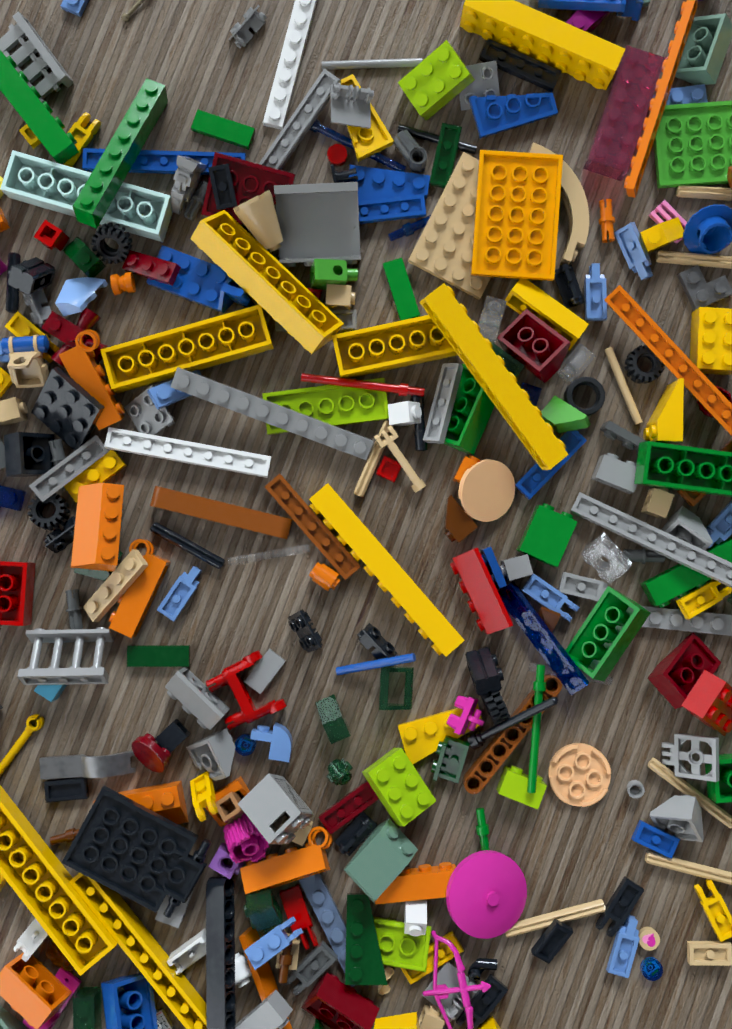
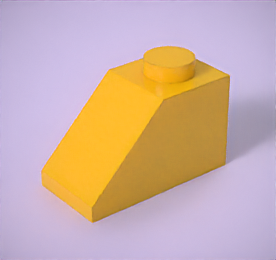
M676 217L640 232V236L647 252L650 253L683 238L684 230L679 217Z

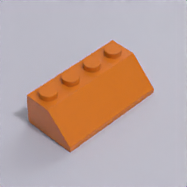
M102 482L79 486L71 568L112 572L116 569L118 565L124 485Z
M181 780L118 792L176 824L189 822Z

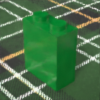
M543 503V505L535 507L517 551L528 554V556L552 567H558L578 521L573 520V515L563 511L561 514L554 511L555 508L553 506Z

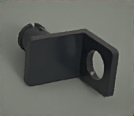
M335 164L330 165L334 183L358 182V176L349 177V175L357 174L356 168L338 172Z

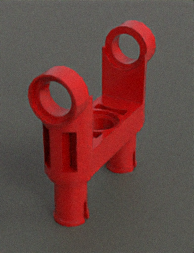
M259 650L223 669L222 674L206 681L207 687L216 683L208 688L211 693L225 685L230 686L240 706V711L224 718L229 730L245 722L252 723L269 713L273 714L287 706L282 698L277 701L273 700L256 709L238 672L254 665L257 660L262 658Z

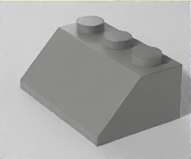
M187 667L178 670L165 686L168 690L167 694L174 700L178 699L183 704L182 708L188 714H193L197 717V723L204 729L208 728L211 730L230 710Z

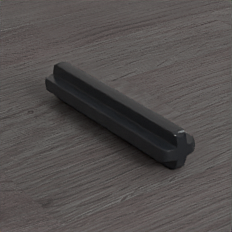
M15 252L8 254L5 309L8 313H16L19 304V288L16 289L8 283L10 267L20 264L21 256Z

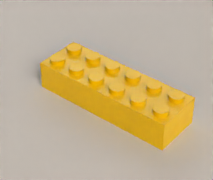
M429 315L332 335L340 378L348 379L458 355Z

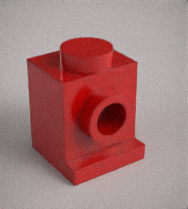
M44 220L34 235V238L42 242L50 250L55 248L60 252L69 240V237L61 229L47 220Z

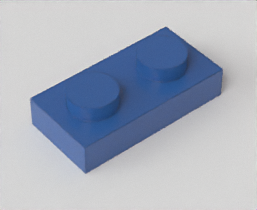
M492 548L482 549L481 556L485 565L490 570L494 584L497 588L506 586V581Z
M639 820L631 838L633 841L671 859L680 841L678 837L642 820Z

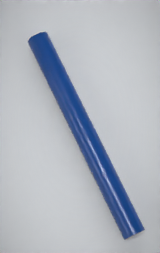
M414 653L336 667V674L343 675L416 661V656Z

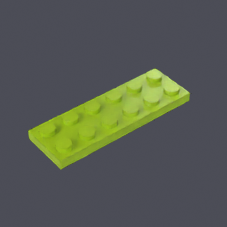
M377 378L363 381L385 383V378ZM324 385L262 393L263 399L334 426L389 419L387 393L384 391ZM266 423L268 435L289 432Z

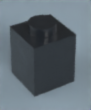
M175 719L155 740L161 748H166L171 753L191 733L178 719Z

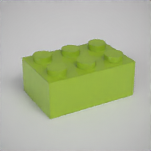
M446 40L403 77L398 84L419 115L427 121L475 79L454 48Z
M393 748L362 771L364 777L398 826H406L436 802V799L402 748Z

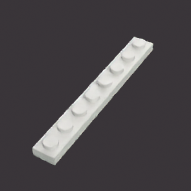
M295 0L263 120L264 126L280 130L284 128L317 0Z
M112 427L108 428L104 445L106 449L268 478L272 459L271 456Z

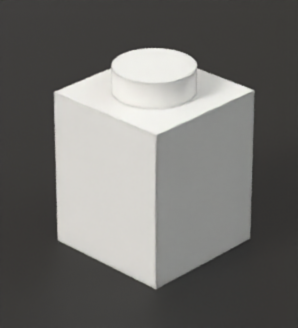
M405 401L388 404L389 425L407 426L421 423L422 411L419 402Z
M427 900L406 901L404 934H410L411 936L425 935L427 927Z

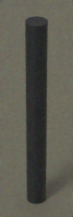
M399 124L398 133L407 129L412 137L438 144L440 135ZM459 141L457 149L475 154L477 146Z

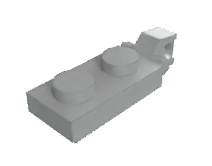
M562 572L558 590L561 593L598 601L608 587V584L604 583V581Z

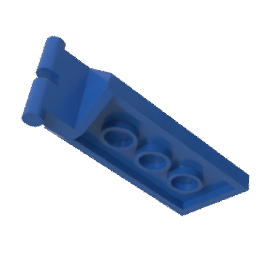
M537 0L538 8L616 12V16L632 17L633 21H639L643 6L642 0Z
M163 245L157 258L176 263L181 267L173 286L152 279H147L146 281L151 286L225 313L233 303L247 308L255 306L242 288H238V284L219 266Z

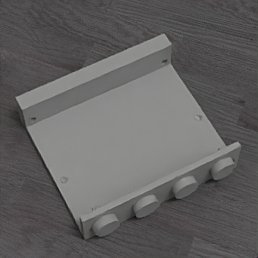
M358 182L274 185L276 213L283 238L279 248V262L284 263V267H295L297 262H304V266H311L314 259L345 260L347 264H357V260H361Z

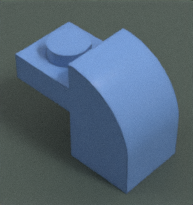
M275 722L273 730H269L270 727L264 725H257V728L254 727L252 729L250 739L271 742L268 759L283 762L290 761L293 739L291 733L284 725Z

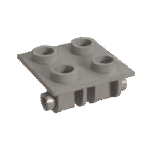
M496 61L466 66L475 80L459 93L461 111L471 109L470 96H500Z
M337 83V85L330 84L331 123L370 129V99H373L374 91L370 88L353 87V85L346 86L341 85V83Z
M146 389L124 408L140 433L155 435L164 427H170L175 424V418L167 410L168 406L157 410L147 393L148 389Z
M446 962L437 973V985L446 984L448 988L459 987L457 968L450 962ZM465 975L467 986L478 985ZM433 980L425 991L433 990ZM469 991L470 1000L477 991ZM451 993L447 999H440L449 1022L452 1020L456 1021L465 1009L461 993ZM423 996L439 1008L434 996Z

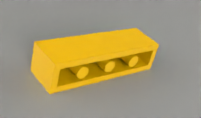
M519 279L503 302L518 314H521L525 309L529 310L570 341L571 344L568 350L572 348L589 325L528 279Z

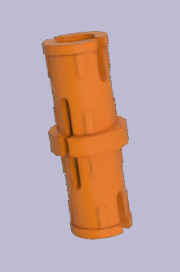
M604 199L599 201V225H601L602 243H608L607 234H609L610 242L615 241L613 228L615 217L612 215V199H606V208Z

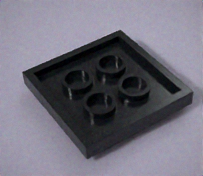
M57 366L52 368L31 413L72 449L77 450L86 443L105 407Z

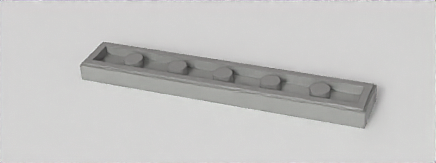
M326 69L321 72L260 161V165L282 170L331 99L330 84L337 85V83H342L339 78Z

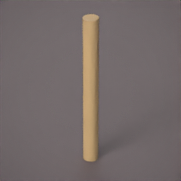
M609 347L604 351L633 422L637 425L642 423V419L612 347Z

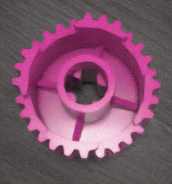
M245 813L241 816V819L238 818L237 821L234 820V823L227 824L224 827V839L233 862L237 864L249 859L252 862H258L262 857H265V851L269 848V843Z

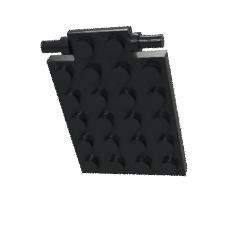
M104 785L61 863L156 913L166 895H169V904L163 914L165 917L171 918L176 907L180 906L181 902H187L207 866L204 860L211 841L204 839L199 849L191 856L189 853L199 835Z

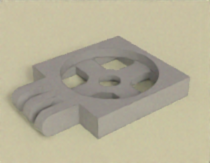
M676 733L674 734V743L662 742V747L670 748V751L662 750V756L670 757V759H662V764L674 765L675 776L712 782L719 781L718 737ZM687 740H691V750L689 752L681 751L682 745ZM701 741L709 744L712 748V755L703 754L701 751ZM694 753L699 754V761H695L692 756ZM681 760L688 761L691 764V772L684 767ZM701 764H712V770L706 775H701Z

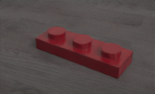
M130 250L122 267L126 272H132L135 275L173 286L181 268L176 263Z
M366 780L320 814L318 818L331 835L379 798Z

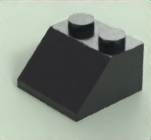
M16 432L4 435L6 477L42 476L53 468L54 462H51L53 458L48 441H54V434Z

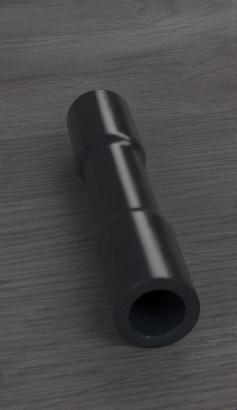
M411 395L412 402H419L422 411L421 423L415 424V450L426 451L428 450L427 442L423 441L425 433L424 396Z

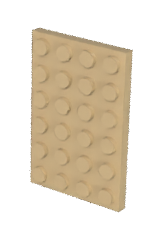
M463 152L408 262L479 300L491 277L471 276L479 160Z

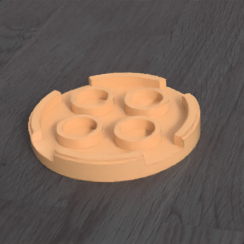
M485 459L476 463L465 471L459 484L458 496L461 499L465 513L469 517L482 522H490L500 518L507 512L513 502L515 481L510 469L499 461Z
M572 743L562 747L552 757L548 767L549 784L555 795L564 803L572 806H591L600 801L608 791L611 768L606 757L595 747L585 743Z

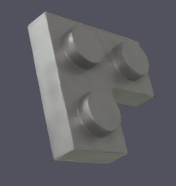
M698 265L677 275L694 311L699 307H706L732 295L731 286L725 275L706 283Z

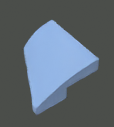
M91 277L68 279L65 281L55 304L63 316L82 312L88 303L97 297L95 291L99 288H105L108 283L105 279Z

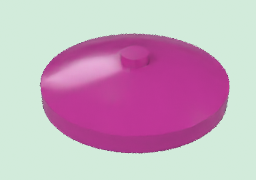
M493 850L478 851L463 859L451 874L446 890L447 909L454 923L466 934L480 939L500 936L512 928L520 918L527 898L526 880L520 867L505 854Z

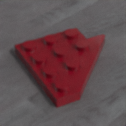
M217 152L214 154L212 167L223 164L230 165L238 205L270 190L275 206L274 185H293L296 176L293 173ZM210 177L201 213L205 216H211L223 211H218L216 208ZM233 208L224 209L241 226L244 225L235 214Z

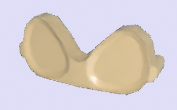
M384 965L386 980H388L394 974V970L392 967ZM379 985L378 993L383 996L391 988L389 985Z

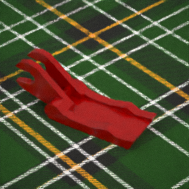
M296 884L294 887L281 890L279 894L287 918L290 919L294 916L296 919L294 924L290 926L292 933L300 928L303 932L307 929L314 947L317 946V937L312 928L313 922L307 910L300 885ZM304 932L300 937L304 948L308 950L310 945Z

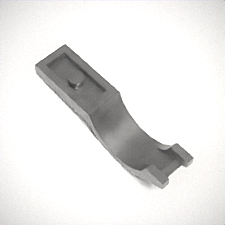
M125 751L104 756L80 754L41 757L39 759L40 780L72 777L103 778L135 773L136 767L131 768L130 756L135 754L133 751Z

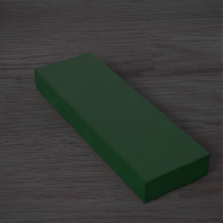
M442 123L429 186L445 189L452 175L462 130L461 126Z
M190 645L127 646V667L190 666Z

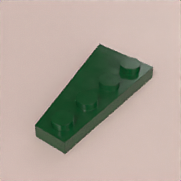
M347 893L345 985H388L369 897L365 893Z

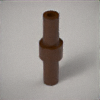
M72 828L66 830L65 833L50 837V844L55 845L65 841L68 843L73 842L79 829Z
M292 944L280 954L279 983H287L289 965H292L293 955H291Z

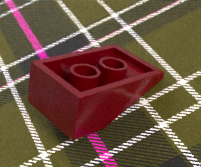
M693 632L655 667L647 679L677 709L682 707V703L703 671L706 670L714 674L721 662Z

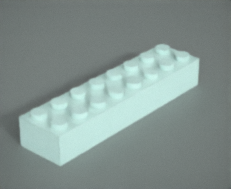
M12 150L0 189L11 199L76 217L72 206L91 173ZM123 182L100 224L106 223L108 225L109 222H113V226H115L117 223L119 224V229H122V227L126 229L125 232L164 242L173 213L171 196Z

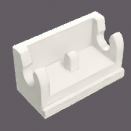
M36 918L16 941L17 944L14 946L15 952L19 949L24 952L21 959L25 962L28 961L48 936Z
M204 928L170 954L167 963L169 966L173 964L176 966V975L181 974L206 955V929Z

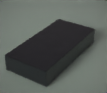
M76 777L46 780L44 782L46 803L89 798L88 778Z
M554 919L532 947V955L549 964L574 933L572 928Z

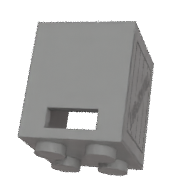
M270 773L238 803L269 844H289L296 837L295 833L299 829L302 830L310 824V818L314 815L283 776ZM286 812L290 818L277 830L273 823Z

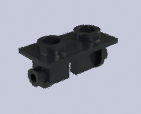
M561 265L560 269L555 270L554 278L564 306L568 309L585 303L572 265Z
M74 516L63 525L65 531L62 532L61 528L46 535L47 538L44 539L45 547L57 554L73 542Z
M370 623L357 634L358 640L367 650L372 646L375 647L371 654L376 660L396 656L397 652L394 646L387 642L381 636L380 631Z
M362 811L334 842L340 847L339 851L342 854L350 856L378 825Z

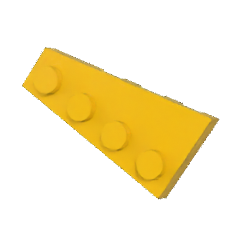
M353 74L341 79V85H353V87L359 86L361 88ZM371 103L370 129L347 125L358 162L392 146L394 142Z
M455 708L398 725L405 754L412 764L437 751L439 741L444 742L446 735L457 739L463 736V734L458 735L454 733L455 729L446 724L452 713L461 717L462 709ZM468 725V727H467V730H466L465 734L468 733V732H470V731H472V730L468 729V728H469V725Z

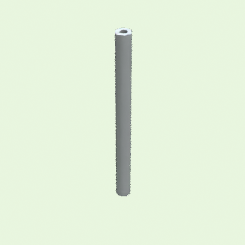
M422 58L322 61V70L416 67L422 62Z

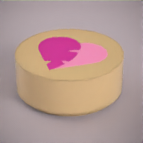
M643 927L639 930V944L642 948L651 951L659 946L660 937L655 929Z

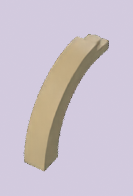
M534 142L529 152L555 154ZM563 160L560 197L568 215L569 232L559 265H569L571 261H575L578 250L581 251L586 244L589 231V208L579 179Z

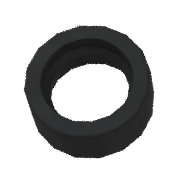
M580 377L567 386L564 393V401L590 416L602 408L605 401V391L598 380L592 377ZM587 385L595 391L596 401L592 407L581 409L574 404L572 399L573 392L578 386Z

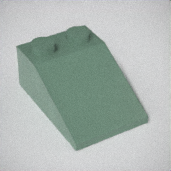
M389 818L371 832L344 871L374 902L409 864L418 849Z

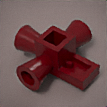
M85 308L80 314L77 325H74L52 311L42 329L61 340L64 345L50 359L65 367L59 354L76 347L75 338L78 333L91 329L101 317ZM84 334L82 338L84 345L92 347L93 338L90 335ZM100 343L98 348L93 350L95 353L93 358L96 363L103 359L100 349L107 348V345Z

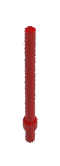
M302 373L301 381L399 393V396H407V394L424 396L425 388L411 387L409 384L404 383L395 385Z

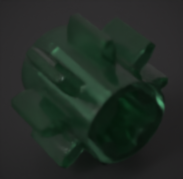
M335 759L328 765L327 769L330 773L326 777L331 783H334L336 786L338 784L345 785L351 780L352 774L350 771L353 767L348 761Z

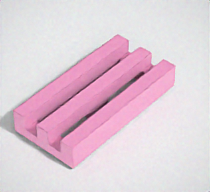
M666 200L648 215L656 224L664 222L657 213L666 221L679 217L683 230L687 224ZM683 238L674 242L678 244Z

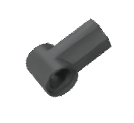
M407 129L400 131L393 139V144L406 159L409 168L413 172L423 171L427 162L426 150L417 144ZM420 157L422 161L415 162L413 158Z

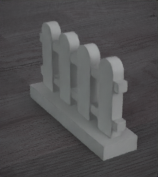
M18 11L12 16L17 24L15 26L13 24L8 26L10 30L0 38V50L7 57L10 55L9 51L20 42L22 46L10 56L17 64L15 68L17 72L22 71L20 67L29 59L34 61L22 71L29 80L27 84L30 88L37 78L42 74L45 76L35 86L41 95L39 100L43 103V99L53 90L58 92L61 89L59 87L61 83L69 88L74 82L31 23Z

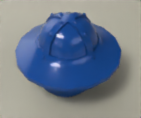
M713 204L700 209L692 215L685 225L683 232L684 244L692 253L712 255L726 248L732 242V208L726 205Z

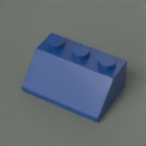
M142 973L121 976L101 983L106 1029H158L153 987Z

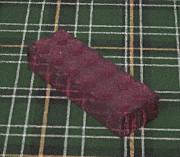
M626 45L625 52L616 69L583 169L622 181L628 172L665 57Z

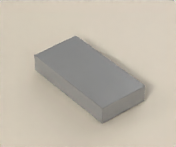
M269 648L244 682L261 694L286 660Z

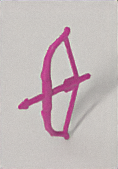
M433 930L431 932L432 937L435 939L433 990L423 991L422 994L423 996L435 997L448 1029H452L440 999H447L451 993H461L466 1012L467 1029H473V1007L471 1006L469 991L482 990L485 993L491 988V985L481 981V984L467 986L464 973L465 967L460 958L459 951L450 940L438 936ZM439 941L447 944L453 952L458 972L459 987L448 988L446 984L437 985Z

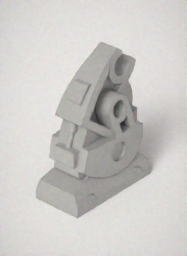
M178 155V168L173 178L175 183L171 191L172 212L180 215L181 209L185 208L186 202L191 199L197 188L201 173L206 169L207 165L190 157Z

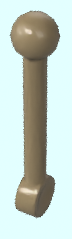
M138 0L127 13H123L121 16L122 20L125 22L129 21V16L145 0Z

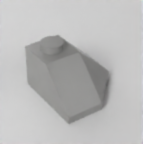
M684 506L678 509L662 528V531L703 550H706L713 543L701 519Z
M227 728L186 747L194 765L200 770H207L210 773L209 777L214 781L230 776L236 747Z
M674 795L650 812L649 816L657 828L663 831L667 828L675 832V836L681 840L703 842L702 810L696 797Z

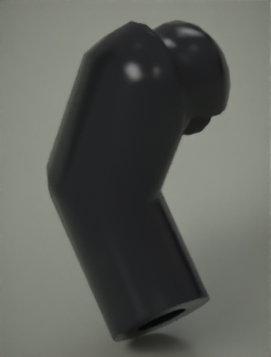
M478 958L469 967L468 974L470 979L478 981L484 970H497V959Z

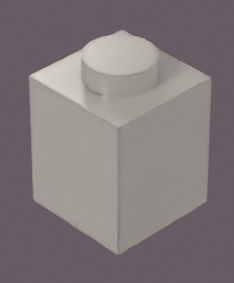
M528 554L502 560V565L499 566L507 581L533 574Z

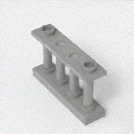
M98 627L96 629L45 630L36 628L34 630H26V636L34 644L30 666L27 669H19L17 677L23 685L108 684L109 675L101 665L104 643L114 642L110 629ZM75 642L72 666L69 668H59L63 643ZM84 642H96L93 666L90 668L80 667ZM42 643H54L51 666L48 668H38Z

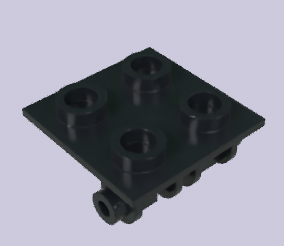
M301 609L288 617L290 620L289 626L300 638L299 643L303 650L309 653L322 648V638L318 631L313 632L317 630L316 628L312 629L310 627L313 625V622L308 623L311 619L307 611L304 612Z

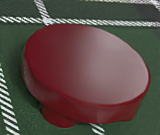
M149 733L137 737L131 745L137 759L151 771L156 773L163 772L168 767V759L171 757L170 752L155 743V738Z

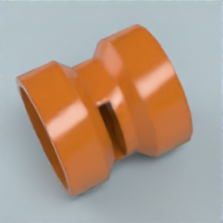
M126 272L121 277L118 274L110 275L114 295L122 294L123 290L128 293L136 292L135 279L132 272Z

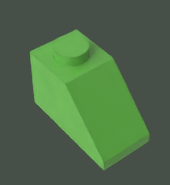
M554 396L541 411L543 420L549 423L558 433L588 428L591 425L586 414L557 396Z

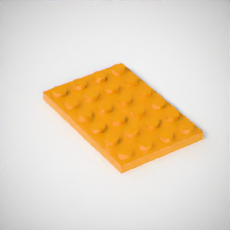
M480 150L471 276L554 280L563 155Z

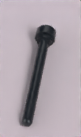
M551 697L483 732L473 731L467 734V740L473 749H477L483 746L486 739L557 705L558 699Z

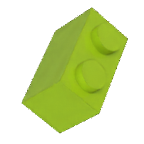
M512 765L511 768L504 767L496 790L500 795L538 809L547 785L542 781L543 778L537 775L536 793H528V775L524 774L521 768Z

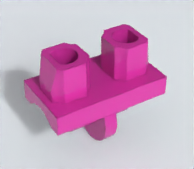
M457 696L454 706L463 710L461 717L452 713L446 723L455 729L454 733L464 735L468 725V729L472 731L475 730L477 724L483 726L484 721L479 719L482 711L478 709L475 711L479 699Z

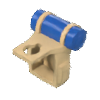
M37 334L34 336L2 338V352L4 355H9L10 361L7 368L11 381L15 384L16 388L44 386L49 376L47 363H44L43 353L48 352L50 348L47 336Z

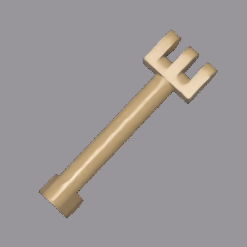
M390 425L387 427L391 433L390 436L383 430L380 433L384 440L382 441L378 435H375L374 439L381 449L388 446L412 481L413 485L411 487L416 493L426 485L422 479H419L394 442L399 436Z

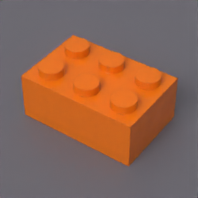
M23 952L1 970L0 997L7 1001L11 1008L18 1012L30 1026L39 1029L59 1011L72 992L33 955L27 962L22 960Z

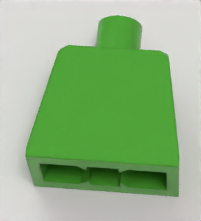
M314 259L310 268V288L326 290L327 284L346 285L347 281L358 280V270L347 269V262L345 260Z

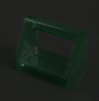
M381 667L379 710L412 709L414 667ZM389 672H405L404 704L388 703Z

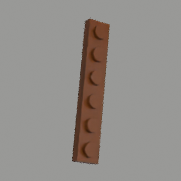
M278 474L265 486L268 492L345 580L361 567L281 474Z

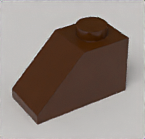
M450 495L446 499L444 521L446 532L444 534L451 542L456 541V543H459L478 526L465 513L453 496Z

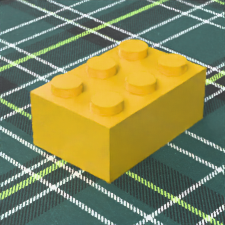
M699 307L692 312L690 360L703 374H732V309Z

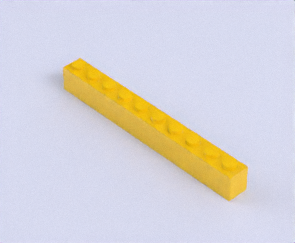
M443 283L420 301L422 307L542 470H550L568 456L565 444L553 434L554 429L543 420L539 408L532 405L528 393L519 387L515 375L504 366L505 362L502 357L495 354L491 342L480 333L479 325L467 315L468 311L465 306L458 303L452 288Z
M328 483L309 499L312 502L309 505L317 515L321 513L326 518L323 520L324 524L330 530L334 528L339 533L336 537L344 546L348 544L353 549L350 551L351 555L357 561L361 559L366 564L364 570L371 577L375 575L379 579L377 585L384 593L389 591L393 595L391 601L397 608L402 606L406 610L404 616L411 624L416 622L419 625L420 629L417 631L425 640L428 637L432 640L434 644L431 647L439 656L443 653L447 657L465 641Z
M80 872L75 874L69 883L186 1029H207L206 1002L183 973L176 975L177 969L174 964L172 966L168 965L167 960L169 956L119 893Z

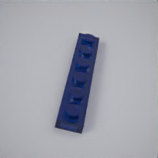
M512 581L498 591L505 608L570 695L586 687L589 681L516 584Z

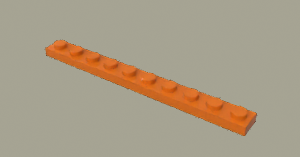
M687 0L682 3L680 12L682 16L680 21L676 22L674 34L676 35L674 40H671L669 43V56L662 65L663 75L661 79L657 80L655 88L657 93L655 98L651 99L649 111L651 112L649 118L646 117L644 120V133L637 142L638 152L636 156L632 157L630 169L632 170L630 176L627 175L624 182V188H626L628 197L636 198L698 8V0Z
M619 285L604 301L677 379L684 378L685 388L732 437L731 402Z

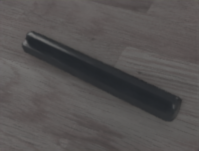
M154 522L150 528V532L215 568L221 569L225 563L223 558L165 526Z

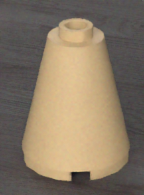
M270 190L233 208L238 218L266 250L269 249L270 252H273L281 247L280 243L283 242Z

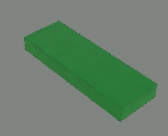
M198 109L191 126V130L248 150L255 134V128Z
M398 258L383 263V269L400 321L420 317L403 259Z

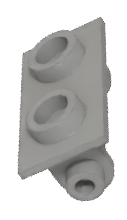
M259 5L254 10L250 7L243 15L245 18L244 22L241 25L237 22L230 30L232 36L228 40L230 41L234 38L236 40L235 44L239 48L245 47L254 36L248 30L249 28L256 33L266 23V15L263 12H257V9L260 7Z
M43 288L29 295L23 294L25 304L27 306L30 305L32 310L30 313L34 325L37 324L40 330H42L43 324L52 312L50 306H41L48 303Z

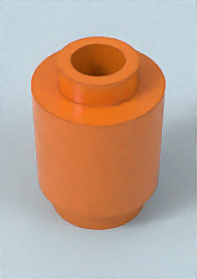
M317 562L309 574L313 578L312 581L327 591L330 588L335 590L341 581L338 578L340 574L324 563L320 564Z

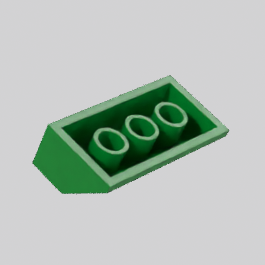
M462 364L464 367L444 444L458 451L474 455L495 405L466 365Z
M608 586L563 655L592 679L605 681L651 613L632 599Z

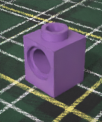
M221 843L208 867L231 879L234 873L238 875L244 863L236 864L233 862L230 866L225 865L223 859H231L227 845Z

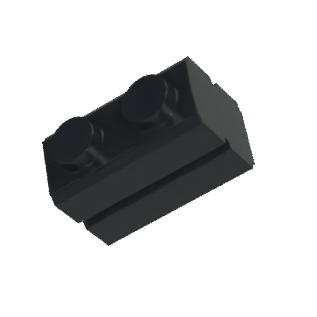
M37 257L24 260L22 263L10 267L8 283L10 286L16 289L19 288L21 292L29 295L52 284L56 269Z
M488 647L478 649V651L466 652L467 666L476 693L483 695L489 691H500L502 688L501 681L504 680L501 668H496L499 666L496 654L492 655Z

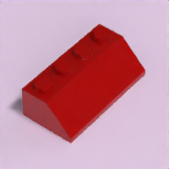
M472 548L451 558V569L454 575L458 574L461 579L459 586L463 594H468L470 600L467 603L471 612H476L479 618L476 620L480 631L491 634L513 626L479 549Z

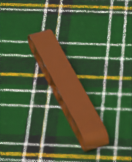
M155 486L150 506L287 540L292 524V519L159 486Z
M552 674L545 675L544 682L547 683V681L554 679L555 687L551 690L546 688V691H543V701L556 697L562 689L561 681ZM532 689L510 718L534 706L535 690ZM533 717L494 736L463 776L462 782L468 793L477 794L485 787L532 728ZM516 729V736L508 738V730ZM497 745L504 746L501 754L494 753V748ZM483 762L491 763V767L488 770L480 769ZM471 778L478 779V783L474 787L467 785L468 780Z

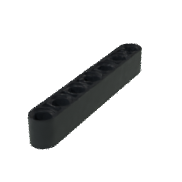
M210 877L206 884L207 1029H235L234 881L232 878L228 879L227 877Z

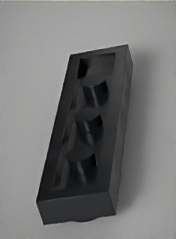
M489 38L479 58L484 63L496 61L498 69L549 92H553L562 72Z

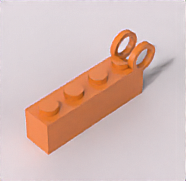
M87 329L76 336V347L59 354V357L70 377L105 407L96 422L98 430H101L122 420L125 411L122 404L115 400L113 396L115 391L111 389L110 383H106L103 377L105 372L100 364L97 365L93 358L95 357L93 350L100 345V336L96 331ZM84 334L90 335L93 338L92 347L84 345L82 340Z
M144 539L134 540L130 544L129 552L133 549L137 550L138 545L144 543L147 547V552L143 558L148 563V566L118 599L120 605L117 611L114 610L109 618V622H111L110 629L130 638L137 636L171 563L154 555L153 544L149 540Z
M317 826L310 830L308 843L305 844L304 848L297 849V847L285 850L286 854L279 856L277 853L267 855L265 857L266 860L261 862H246V866L240 868L245 894L253 895L329 871L330 867L326 849L332 845V834L330 835L327 829ZM320 832H324L325 841L321 845H317L316 836Z
M442 862L439 866L422 864L418 868L411 869L406 866L379 896L375 904L445 898L448 881L456 865L451 862Z

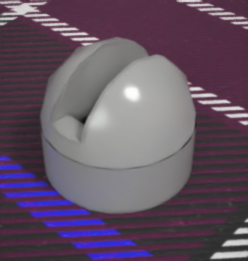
M635 779L627 784V792L630 797L640 798L644 795L645 789L640 781Z

